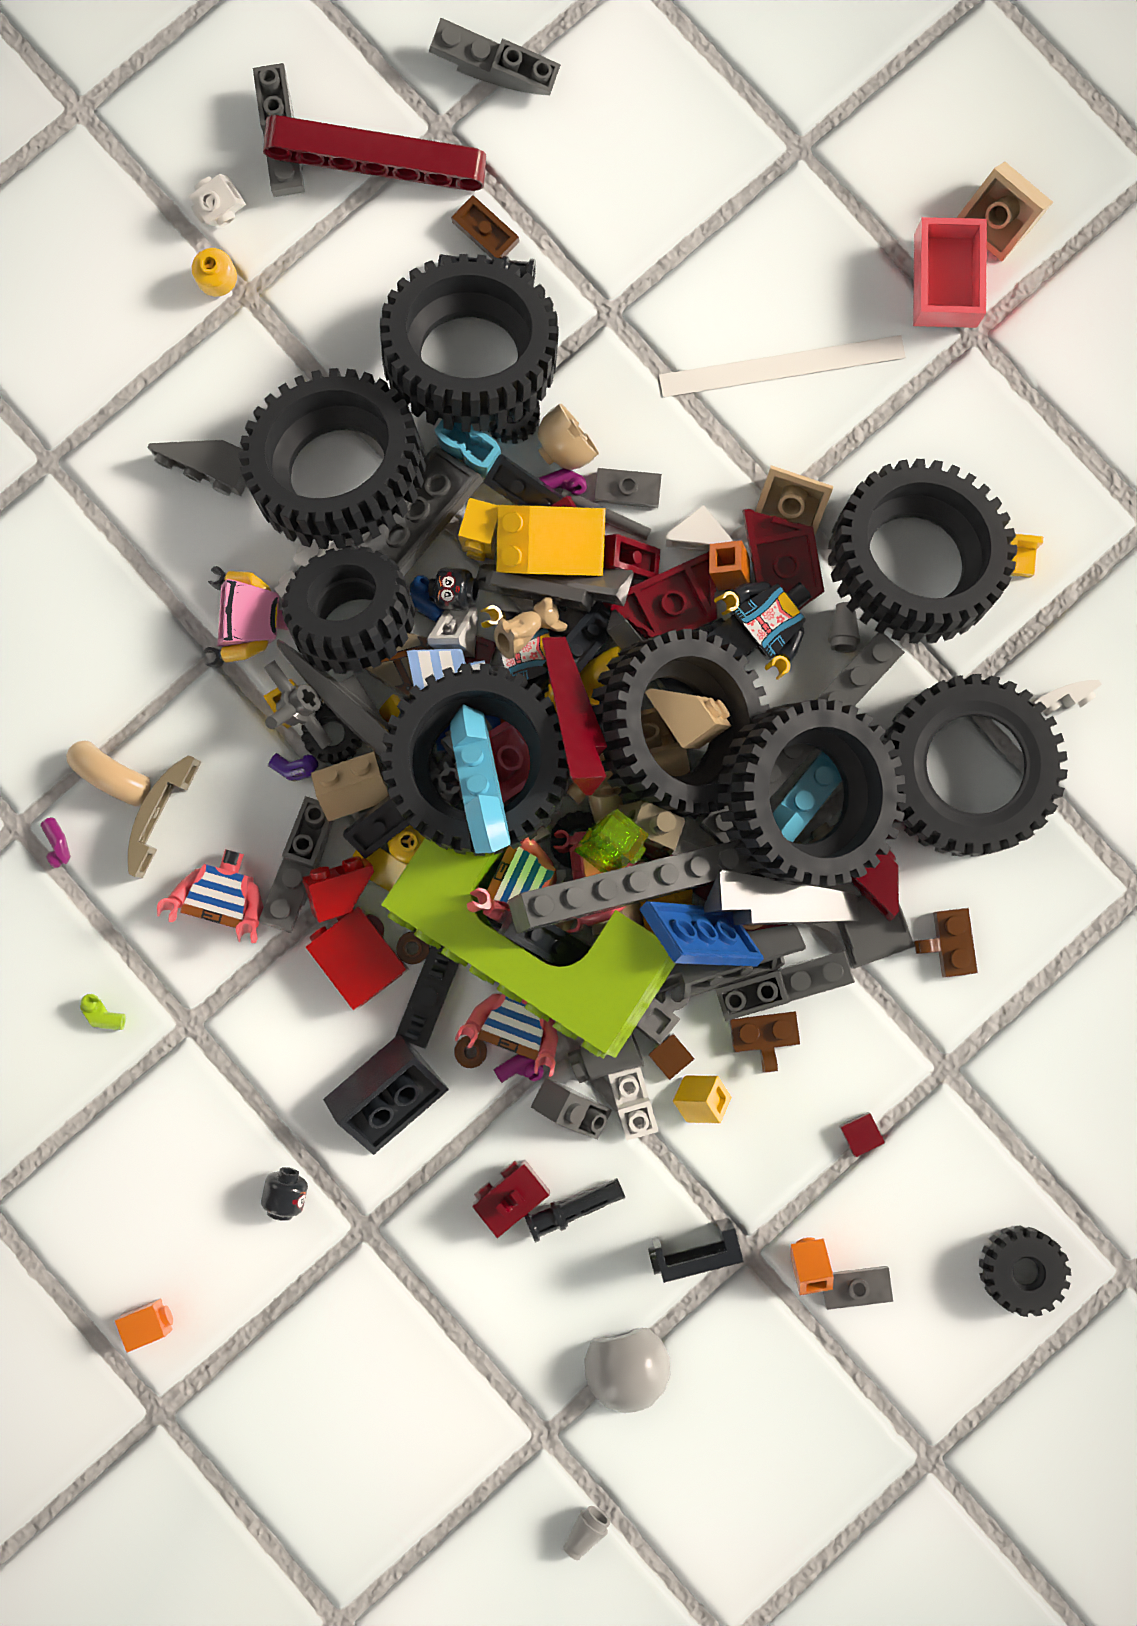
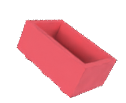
M921 218L914 233L913 326L978 327L986 314L987 219Z

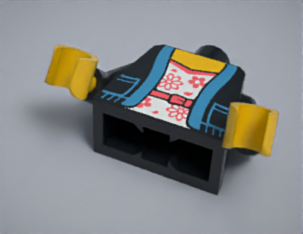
M765 581L745 583L714 599L715 603L720 600L726 603V610L721 614L726 615L729 613L731 616L733 615L758 645L756 648L766 660H771L765 665V670L775 666L779 671L776 677L777 680L790 670V663L798 653L805 633L803 624L806 618L798 608L812 598L801 582L796 584L787 593L779 584L771 586Z
M491 605L480 610L481 613L486 612L491 617V620L484 621L481 625L483 628H490L494 625L498 626L497 621L499 619L511 620L520 613L500 610L497 606ZM540 628L529 643L523 647L522 651L516 654L515 658L507 659L500 652L503 667L508 668L512 676L516 677L517 673L525 676L528 684L532 686L535 683L541 688L542 692L550 684L547 677L549 672L542 666L546 661L542 638L550 637L547 628Z

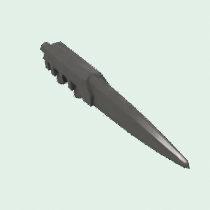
M278 639L277 647L304 681L316 691L320 699L352 732L381 757V752H386L387 749L383 743L384 733L390 734L392 730L388 722L327 672L318 669L316 665L307 662L301 653ZM448 752L445 753L439 763L436 762V757L430 756V776L436 791L440 786L439 779L435 777V774L445 770L443 762L452 761L454 764L456 762ZM438 792L441 798L453 807H456L462 800L459 795L457 801H448V793Z

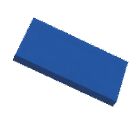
M646 901L639 909L674 963L758 966L764 960L763 955L742 925H734L733 912L704 913V906Z

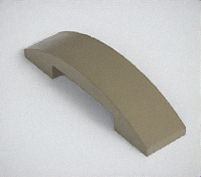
M189 755L181 759L160 777L147 794L137 813L129 839L128 874L138 878L144 877L157 851L156 848L146 843L174 787L177 786L187 791L201 761Z

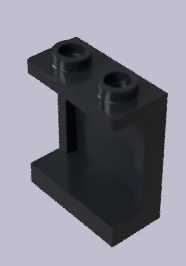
M725 1218L716 1221L721 1241L667 1255L663 1254L659 1237L652 1238L654 1247L648 1248L654 1275L661 1273L663 1283L743 1263L736 1230L730 1219Z

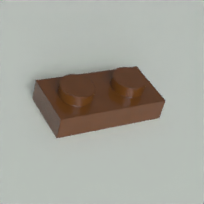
M474 195L451 217L452 223L491 259L495 260V257L500 259V257L507 256L520 242L519 236Z

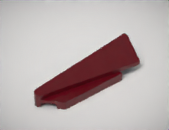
M566 637L542 638L549 672V682L553 691L569 773L574 783L585 795H592L607 777L599 758L606 749L607 744Z

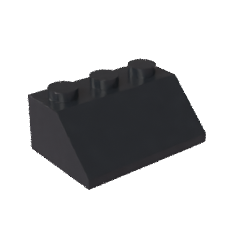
M398 1034L329 1093L323 1101L336 1123L370 1153L375 1155L443 1096L449 1088L419 1052Z

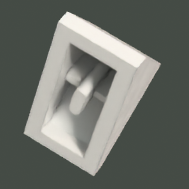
M703 505L668 532L665 547L708 552L710 544L731 542L733 540L705 505Z
M470 607L463 612L445 610L428 636V644L433 649H462L464 657H475L478 621L477 607Z

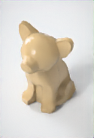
M545 597L534 606L533 611L522 612L511 620L499 619L497 621L498 626L494 631V640L502 655L507 659L515 658L517 653L522 651L523 647L529 643L540 628L561 632L567 629V624L558 620V609L552 602V598Z

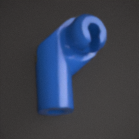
M424 575L416 576L410 584V595L415 610L437 623L445 610L439 609L431 601L428 592L430 580Z

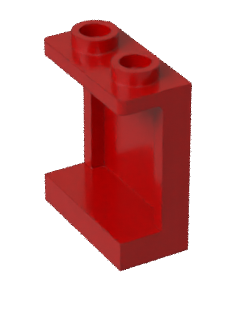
M360 906L355 909L353 908L351 913L335 917L338 922L329 929L326 926L319 928L309 937L312 942L305 946L353 1011L358 1010L410 970L405 962L399 959L365 914V910Z

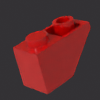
M359 856L350 857L343 860L340 866L330 869L327 866L319 867L310 871V875L302 877L312 914L319 923L351 913L374 873L373 865L367 859H361Z

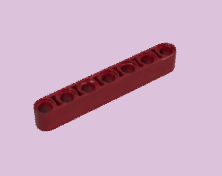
M279 115L267 117L265 124L263 153L271 159L466 191H479L484 187L487 156L484 151L477 148Z

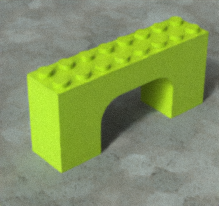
M425 838L381 904L390 911L387 917L412 932L416 928L417 930L414 935L437 949L443 946L444 948L441 953L454 962L460 963L464 967L468 963L472 966L468 971L481 980L487 981L492 985L495 981L498 982L499 985L496 990L519 1003L525 1000L527 1004L524 1008L535 1016L547 1022L550 1018L555 1020L556 1022L552 1027L574 1040L578 1036L584 1039L581 1046L589 1052L603 1059L606 1055L616 1058L676 964L672 961L657 936L615 910L589 952L580 961L564 967L548 965L510 939L499 934L491 925L488 916L483 914V910L470 912L467 908V903L471 901L479 904L478 898L472 896L470 892L478 888L488 889L504 853L495 855L494 853H485V856H475L473 852H466V855L456 853L450 848L448 850L441 848L435 842Z

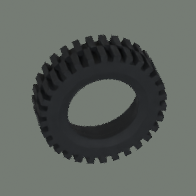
M459 254V262L452 263L450 255L441 257V266L436 267L433 260L425 262V272L421 273L417 267L409 271L410 282L402 277L397 282V291L391 289L387 296L388 304H383L382 318H380L379 326L382 365L386 381L389 380L390 389L394 387L399 392L401 400L404 399L408 405L411 403V413L419 418L425 411L426 422L434 426L438 418L443 419V429L453 430L454 422L461 423V432H471V424H479L480 432L489 431V422L495 421L498 428L507 426V416L510 415L514 422L523 418V408L530 413L536 408V399L542 402L546 396L547 387L550 388L553 383V375L556 372L559 335L557 312L553 311L554 303L550 297L545 298V289L541 284L534 287V277L527 272L520 278V267L512 264L506 270L504 269V260L496 257L493 265L486 263L487 255L477 254V262H468V254ZM475 317L491 321L503 328L513 339L517 348L518 358L513 365L499 373L480 378H461L444 374L430 367L422 360L421 351L428 335L439 325L456 318Z
M329 368V377H323L320 370L312 371L313 380L305 382L303 375L295 377L294 380L297 386L291 389L285 382L278 387L281 393L278 398L271 393L264 398L268 406L266 410L257 406L253 411L257 422L247 421L245 430L249 436L242 435L240 445L244 450L239 451V460L242 464V467H240L241 473L264 518L268 523H271L274 530L279 534L284 532L286 538L293 542L298 537L301 544L307 547H311L315 539L319 549H328L329 541H334L337 549L346 548V539L349 538L353 539L356 546L364 543L362 535L370 532L373 539L380 536L381 533L378 527L383 523L388 529L395 526L396 522L393 515L397 513L403 518L409 511L405 500L413 504L418 497L415 488L421 489L424 482L421 473H425L426 469L423 459L425 457L424 448L408 404L404 399L401 400L399 392L394 387L389 389L385 380L379 378L375 383L373 375L364 372L359 379L356 369L348 368L345 377L341 376L338 368ZM336 430H354L372 437L381 446L384 453L382 463L368 480L355 489L327 498L304 497L294 491L291 474L295 459L300 451L316 437Z
M916 458L911 467H909L907 459L898 461L894 469L891 464L882 466L878 474L876 471L872 472L864 482L861 481L856 487L831 531L833 535L829 540L828 549L832 551L828 556V566H835L830 574L832 582L842 580L837 593L840 598L850 595L851 599L846 607L852 613L860 608L864 613L859 620L867 625L871 618L878 622L874 631L883 634L887 628L893 629L891 639L900 641L907 633L909 634V643L918 644L926 636L927 644L936 643L941 636L944 641L953 639L958 632L962 635L983 618L1004 593L1003 591L1008 587L1012 579L1009 576L1015 570L1016 562L1011 560L1017 554V545L1010 544L1016 537L1014 528L1004 529L1011 520L1008 512L998 514L997 510L1002 505L1000 499L995 497L989 501L986 495L991 489L985 483L977 489L972 485L977 477L971 473H968L965 479L957 476L960 467L953 464L947 472L942 470L943 461L934 460L930 467L926 468L925 459ZM902 517L925 519L941 527L953 539L961 556L962 571L956 588L943 598H929L910 593L893 583L878 567L870 550L872 537L878 528L893 519Z
M691 629L673 630L631 644L630 647L624 648L618 653L619 657L613 658L608 662L606 666L610 670L602 672L597 679L604 686L593 689L591 698L600 701L599 705L592 706L607 744L606 749L602 752L605 760L601 763L605 772L611 771L613 773L607 782L612 788L624 787L619 793L623 800L635 799L634 802L647 801L680 817L715 812L725 809L724 806H728V802L718 803V793H727V785L718 784L719 775L730 772L729 767L722 765L724 757L737 753L729 748L733 739L744 738L739 733L744 725L754 724L751 719L758 714L767 713L766 710L770 709L769 704L761 706L759 697L766 695L764 687L755 688L753 681L759 678L755 669L745 671L744 667L749 661L744 655L733 657L737 648L731 643L721 646L723 638L717 635L707 637V631L703 630L694 632ZM657 678L679 680L693 689L698 696L713 698L714 701L719 699L730 714L727 720L732 726L711 740L699 765L691 772L682 776H670L658 765L651 755L643 735L641 724L642 700L648 683Z
M469 663L461 664L462 671L454 673L451 667L443 669L444 677L437 680L433 674L426 677L425 681L428 684L426 687L420 690L415 685L409 691L413 696L409 702L402 698L397 705L400 710L399 716L391 715L388 725L392 728L391 733H384L383 743L387 749L386 752H381V762L386 767V771H382L384 781L389 786L387 790L389 796L395 802L400 814L415 830L427 840L435 842L439 847L446 850L450 848L459 854L466 855V852H473L475 856H485V853H475L465 811L451 806L441 798L430 776V756L433 746L440 734L450 725L451 720L463 704L483 712L484 715L505 720L519 731L528 746L530 770L527 781L518 796L504 806L510 836V845L506 847L511 846L515 849L522 846L520 843L527 837L532 840L538 835L536 831L541 826L546 828L550 824L551 815L553 812L558 813L562 806L561 799L562 796L567 794L569 788L568 778H571L554 703L548 696L544 697L541 688L535 683L532 686L528 684L526 677L517 673L516 677L512 676L508 668L499 666L498 671H492L490 664L480 663V670H473ZM502 848V849L497 850V851H495V852H493V853H494V855H495V854H499V853H504V851H503V848Z
M972 674L966 679H963V675L951 678L947 682L942 680L909 701L892 720L893 724L887 728L884 734V738L886 740L891 739L895 746L894 749L888 752L889 756H899L902 763L901 766L894 768L895 775L905 776V784L897 785V793L906 794V803H898L896 807L897 811L904 812L903 823L907 827L903 831L909 836L917 835L920 838L918 843L925 847L932 845L935 847L934 851L940 853L951 852L952 856L962 857L970 855V857L999 852L1019 845V842L1028 840L1035 835L1034 830L1043 828L1048 822L1045 817L1054 814L1058 807L1057 804L1053 803L1054 800L1062 797L1065 788L1058 785L1060 781L1067 779L1068 769H1060V763L1067 761L1068 758L1067 751L1058 752L1057 745L1065 742L1062 733L1053 735L1050 728L1057 725L1056 720L1053 716L1045 720L1041 713L1047 707L1041 701L1033 705L1029 701L1033 694L1027 689L1018 693L1015 691L1018 684L1012 681H1008L1003 685L999 684L1000 677L992 675L985 680L981 679L982 674ZM964 716H982L993 719L1005 726L1014 735L1021 747L1024 758V774L1021 785L1013 798L995 811L974 814L957 810L940 798L929 780L927 772L929 746L936 733L945 724L954 719Z
M826 699L773 707L766 710L767 713L758 714L751 719L754 724L744 725L739 731L744 738L733 739L729 748L737 753L724 757L722 765L729 767L730 772L720 774L718 784L727 785V793H718V803L728 802L729 810L720 812L722 822H732L733 824L732 828L725 831L729 840L740 839L741 841L734 849L739 855H750L746 863L751 868H761L759 874L766 878H775L776 882L791 885L835 886L836 884L851 882V877L860 878L867 874L865 868H875L880 863L876 855H887L892 848L885 840L897 838L899 830L893 828L892 824L893 822H903L904 812L897 811L896 807L898 803H906V794L897 793V785L905 784V776L895 775L894 768L901 766L902 763L899 756L890 757L888 754L889 751L895 748L891 739H879L885 733V730L880 725L869 726L873 718L867 713L857 714L859 708L853 705L842 706V701H826ZM794 744H807L823 751L837 767L843 783L844 801L837 823L826 836L810 844H797L788 841L777 826L770 805L769 784L773 766L780 752Z

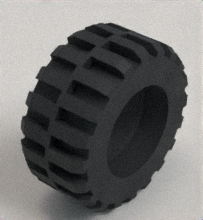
M346 546V548L337 551L332 548L326 550V554L320 557L315 555L308 560V565L305 567L301 565L295 572L296 578L290 579L285 588L287 593H284L282 597L283 619L299 653H302L304 659L310 664L316 665L318 669L330 672L333 669L336 674H346L347 671H353L354 674L364 672V668L372 666L374 669L382 665L381 661L386 658L390 660L397 654L396 649L404 646L409 638L407 633L410 634L415 623L413 619L415 607L399 566L394 560L388 559L386 554L377 550L373 553L371 548L360 546L359 549H355L354 546ZM357 599L372 600L364 611L352 618L340 621L326 620L329 614L343 603Z

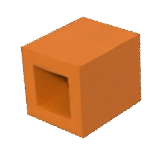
M742 540L710 544L709 574L718 591L731 590L742 584L750 583V557Z
M807 1237L798 1240L795 1244H791L790 1258L799 1295L833 1290L834 1276L824 1238L815 1240V1238Z
M161 1298L126 1312L115 1320L126 1353L162 1339L173 1330L171 1327L173 1325L172 1313L167 1305H163Z

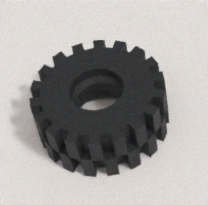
M1021 1225L1014 1226L1013 1230L1006 1227L1000 1230L1002 1235L999 1237L995 1234L990 1237L989 1240L992 1244L990 1247L984 1245L981 1251L985 1254L984 1259H979V1267L983 1269V1273H979L980 1280L986 1285L984 1289L993 1300L1013 1314L1016 1312L1023 1317H1028V1313L1033 1314L1035 1317L1042 1316L1041 1310L1046 1309L1051 1312L1055 1309L1052 1304L1055 1300L1062 1303L1065 1296L1061 1292L1063 1288L1069 1290L1071 1284L1066 1280V1275H1072L1071 1268L1065 1263L1069 1259L1066 1253L1060 1250L1062 1247L1056 1241L1035 1228L1029 1226L1024 1228ZM1020 1259H1032L1038 1267V1275L1030 1284H1020L1013 1276V1267Z

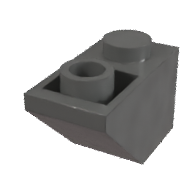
M546 1077L531 1105L532 1109L551 1121L597 1140L612 1112V1109Z

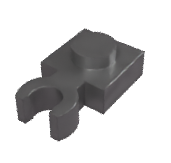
M676 987L664 991L662 1003L654 998L635 1027L657 1046L661 1045L680 1020L673 1012L686 1006L690 997L685 999L683 997L680 1002L673 1001L671 993Z

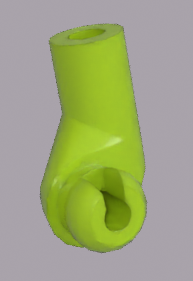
M86 994L82 997L80 1009L92 1027L114 1030L124 1029L126 1022L125 1014L108 1012L102 1001L95 994Z

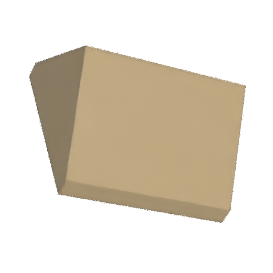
M771 465L755 512L811 526L814 529V534H816L834 486Z

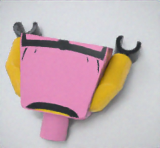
M214 566L211 571L216 575H221L218 581H208V583L215 589L221 590L217 646L222 647V649L207 647L204 649V653L215 652V660L211 663L207 662L205 665L218 668L224 662L246 660L266 650L268 644L276 639L277 629L288 630L283 619V610H278L279 595L276 592H272L268 584L252 572L228 571L225 573L220 567Z

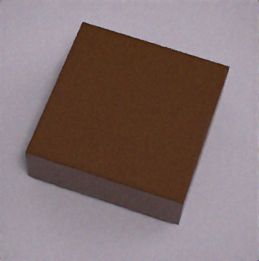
M674 1033L668 1036L661 1045L648 1053L669 1080L695 1059Z

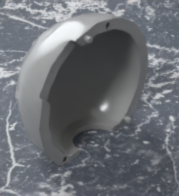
M648 1328L632 1330L625 1335L594 1339L590 1343L584 1359L585 1378L593 1395L607 1408L621 1413L637 1412L652 1406L664 1393L671 1375L668 1352L662 1340Z

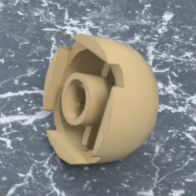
M563 404L553 407L542 418L538 428V438L542 447L538 451L549 465L555 462L563 469L574 470L584 467L599 455V451L587 433L584 434L579 427V422Z

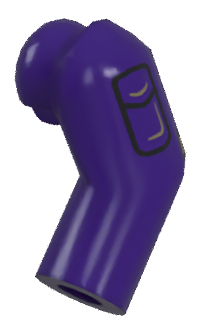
M275 753L270 759L268 767L289 781L296 782L310 778L311 773L315 772L318 767V761L314 756L307 754L303 756V759L290 762L278 753Z

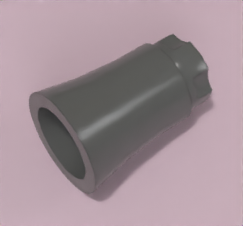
M633 1032L616 1058L606 1055L603 1059L580 1046V1049L568 1053L571 1067L579 1083L585 1082L590 1078L593 1081L620 1071L644 1067V1061Z

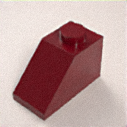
M617 533L604 535L603 569L632 570V579L647 580L659 574L661 549Z
M889 850L887 855H876L880 863L875 868H865L867 874L860 878L851 877L852 881L850 882L889 922L899 912V865L895 862L896 857L891 850Z

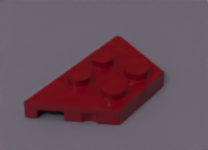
M752 509L742 510L755 582L765 581L771 586L779 584L786 593L801 582L812 598L799 607V610L824 593L813 527L755 512Z
M709 551L630 587L624 606L602 603L610 611L616 609L630 623L633 629L646 639L673 630L691 629L693 632L717 619V603L714 601L716 586L709 574Z

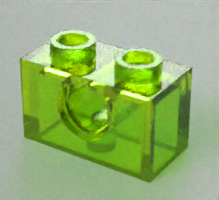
M615 809L591 825L574 851L600 872L613 871L625 868L629 862L635 864L646 850L643 843L649 834L621 811Z

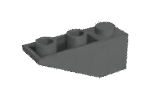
M224 440L149 443L147 446L155 456L154 461L167 469H172L173 466L184 470L183 475L198 483H201L202 479L213 484L212 488L226 496H230L231 492L242 496L245 490L246 483L241 473L240 467H242V464L239 460V451L244 450Z

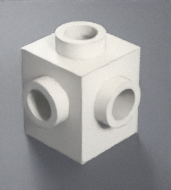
M218 174L213 179L211 177L202 179L194 186L196 191L189 195L194 204L191 206V209L201 223L205 222L206 225H218L220 228L231 223L236 218L234 213L246 205L230 178L222 174Z

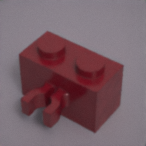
M526 1160L520 1164L513 1161L500 1172L503 1177L494 1186L488 1182L474 1194L477 1200L473 1202L472 1208L496 1238H499L550 1196V1190Z

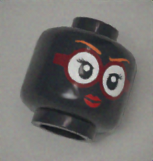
M445 567L437 572L435 578L430 579L428 592L429 596L434 598L435 604L439 609L463 612L468 610L471 604L476 603L479 585L477 578H473L469 570Z
M282 1167L279 1171L269 1174L266 1177L261 1198V1205L267 1211V1215L275 1220L288 1221L293 1216L300 1214L303 1211L308 1183L299 1175L298 1170L290 1167Z

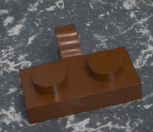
M969 908L933 912L937 938L914 941L916 954L939 952L942 977L978 973Z
M796 1011L729 1020L733 1052L760 1049L762 1071L765 1073L778 1071L775 1047L800 1045Z

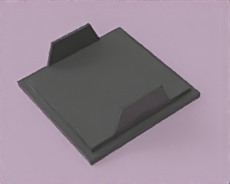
M862 895L857 897L859 921L836 922L853 969L915 947L900 905L899 912L889 922Z

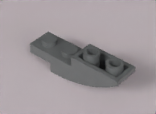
M444 18L439 20L429 49L430 53L457 64L456 71L503 88L537 95L550 96L561 64L506 39L502 38L499 44Z
M284 63L252 68L263 136L265 134L267 117L279 115L295 118ZM267 157L273 197L305 192L302 164Z
M305 796L282 853V863L259 918L260 923L291 934L302 906H305L308 898L302 877L310 875V871L319 867L333 820L328 822L319 801Z
M843 950L715 990L724 1019L728 1021L855 983L846 952Z

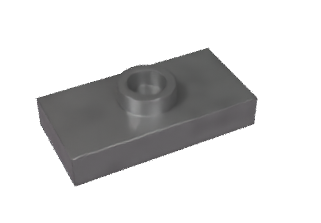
M598 468L594 502L658 508L662 474Z
M888 1266L833 1272V1290L823 1291L825 1308L827 1310L894 1302Z

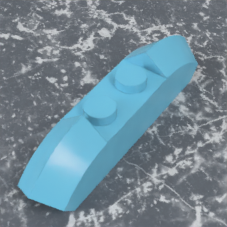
M463 704L451 720L450 730L465 813L475 853H493L510 845L501 791L484 713Z
M823 751L820 752L772 812L777 826L788 841L793 842L842 781L837 767Z

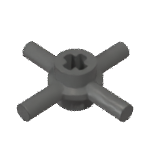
M275 660L265 666L264 669L282 693L281 699L276 704L277 711L265 720L266 726L269 729H275L283 723L290 726H295L298 723L304 724L321 749L331 744L332 740L315 718V713L321 705L320 697L316 691L306 684L298 687L293 686Z

